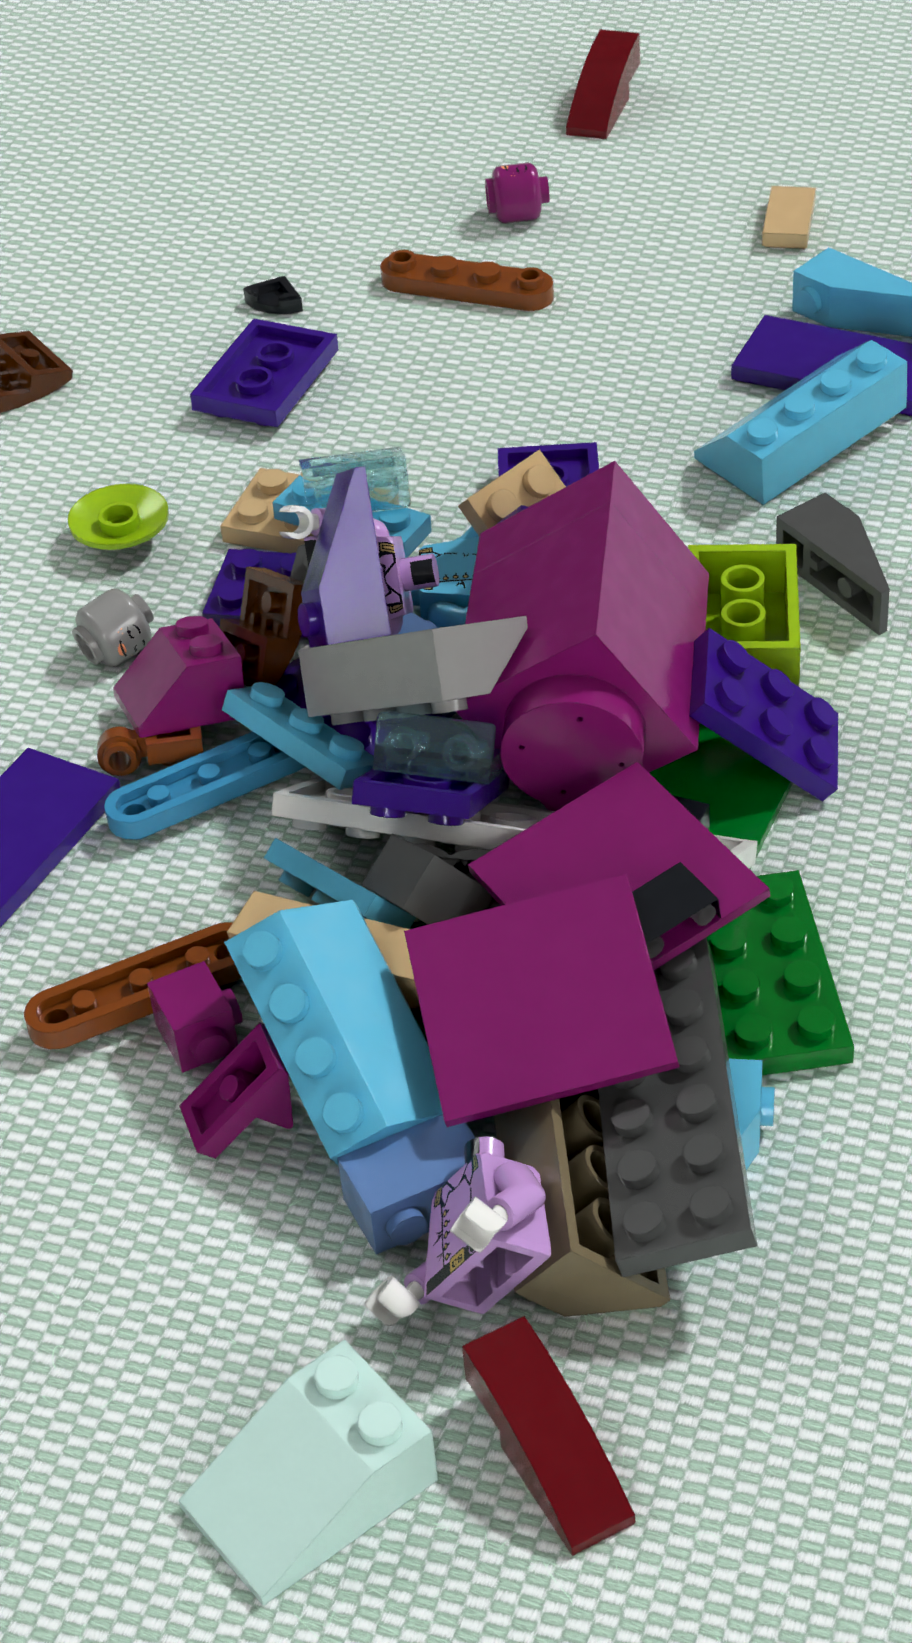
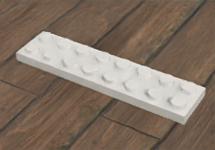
M320 776L273 792L272 816L292 819V826L298 829L324 830L327 828V824L346 827L345 834L347 836L362 839L379 838L381 833H393L413 844L434 846L435 841L455 844V852L469 849L493 850L555 812L552 810L491 802L470 819H464V824L459 826L433 824L428 822V814L406 811V816L402 818H383L371 815L370 806L352 804L353 787L339 790ZM714 835L748 868L755 865L758 841Z

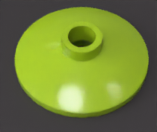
M137 484L109 485L81 497L72 506L68 514V526L72 536L86 546L103 550L125 549L152 539L165 527L169 518L168 504L159 492L147 486Z

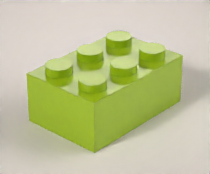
M796 544L688 545V549L709 573L706 630L711 628L727 640L738 642L748 654L771 669L780 670L792 683L799 687L801 645Z

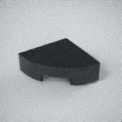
M286 276L243 288L245 302L255 310L270 314H292L303 311L301 296Z

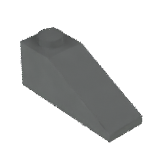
M826 492L778 515L776 522V544H796L798 575L878 635L886 632L890 588L860 517Z

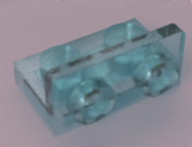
M401 447L299 460L306 508L310 512L314 508H326L336 474L363 466L366 469L372 512L408 508L411 505L406 456Z
M384 710L377 716L373 770L490 784L503 770L500 749H494L496 727L494 724Z

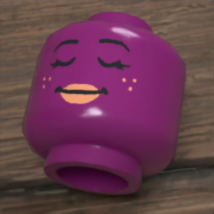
M532 163L499 165L493 169L491 178H485L488 213H495L501 223L536 220L541 214L542 204L550 202L547 176L539 177L537 168Z

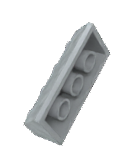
M520 616L300 649L298 653L308 717L331 715L332 725L468 709L466 697L491 693L528 628L527 617Z

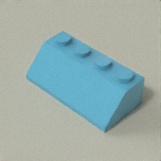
M869 340L836 356L694 451V459L764 505L907 408V361L875 341Z
M353 900L279 910L224 942L324 1148L333 1162L338 1165L337 1158L443 1114L427 1039L357 904Z

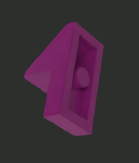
M259 1023L179 1105L197 1153L216 1159L255 1118L286 1129L293 1128L289 1075L263 1023Z

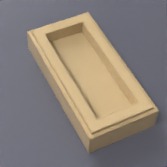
M771 187L762 231V246L807 248L815 207L816 188Z

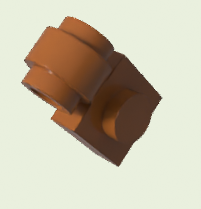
M119 726L103 732L97 743V759L100 767L108 774L114 776H125L134 772L141 764L142 757H148L149 765L163 764L170 767L204 752L201 726L139 738L135 730Z

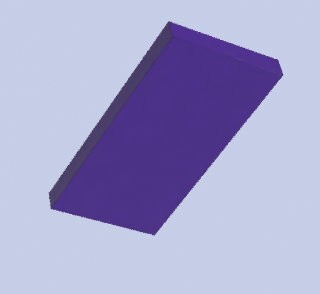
M764 315L731 365V379L787 390L836 356L869 340H873L907 361V408L898 414L912 416V343Z
M27 748L0 776V928L105 813L104 804L107 797L113 791L120 788L118 778L31 748Z

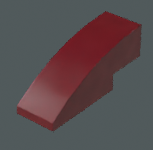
M599 30L578 80L566 125V135L600 139L608 138L629 100V82L640 65V33Z
M523 1316L463 1345L465 1378L499 1429L501 1448L571 1555L573 1556L635 1524L634 1511L594 1430L555 1362L526 1317Z

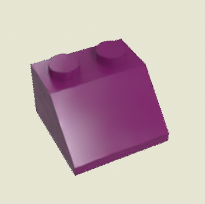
M202 616L184 617L177 620L175 625L158 629L113 687L114 697L139 738L236 720L222 711L227 690L244 688L241 656L213 618L207 619Z

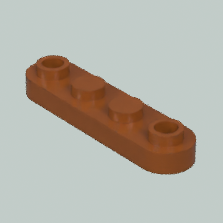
M410 250L394 251L380 264L382 285L387 290L393 292L524 311L546 308L554 300L553 278L541 269L534 267L515 268L501 266L491 261L479 263L457 260L452 256L436 257L414 254Z
M233 922L212 925L39 992L29 1000L24 1010V1018L31 1040L42 1048L62 1049L153 1014L147 983L205 961L219 987L242 979L224 943L229 940L227 931Z

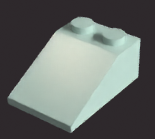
M344 1339L284 1381L180 1497V1508L264 1606L438 1480L432 1430Z

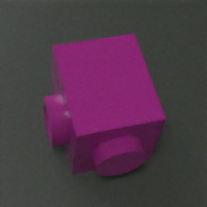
M205 961L147 983L155 1024L182 1073L204 1064L215 1062L229 1055L238 1045L235 1025L243 1022L238 1001L230 988L221 991Z

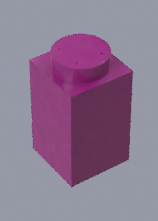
M616 461L607 464L481 532L479 536L465 624L526 616L528 628L491 693L466 697L468 709L459 710L456 713L501 759L504 770L511 781L520 790L541 801L548 810L557 811L636 762L647 772H651L698 750L700 723L690 717L689 714L694 641L706 630L709 573Z

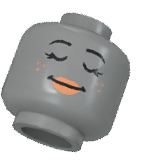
M110 589L77 611L75 619L77 627L72 630V634L78 647L91 663L97 665L102 662L110 667H117L142 651L151 640L152 634L149 623L154 620V616L147 603L138 594L130 597L120 589Z

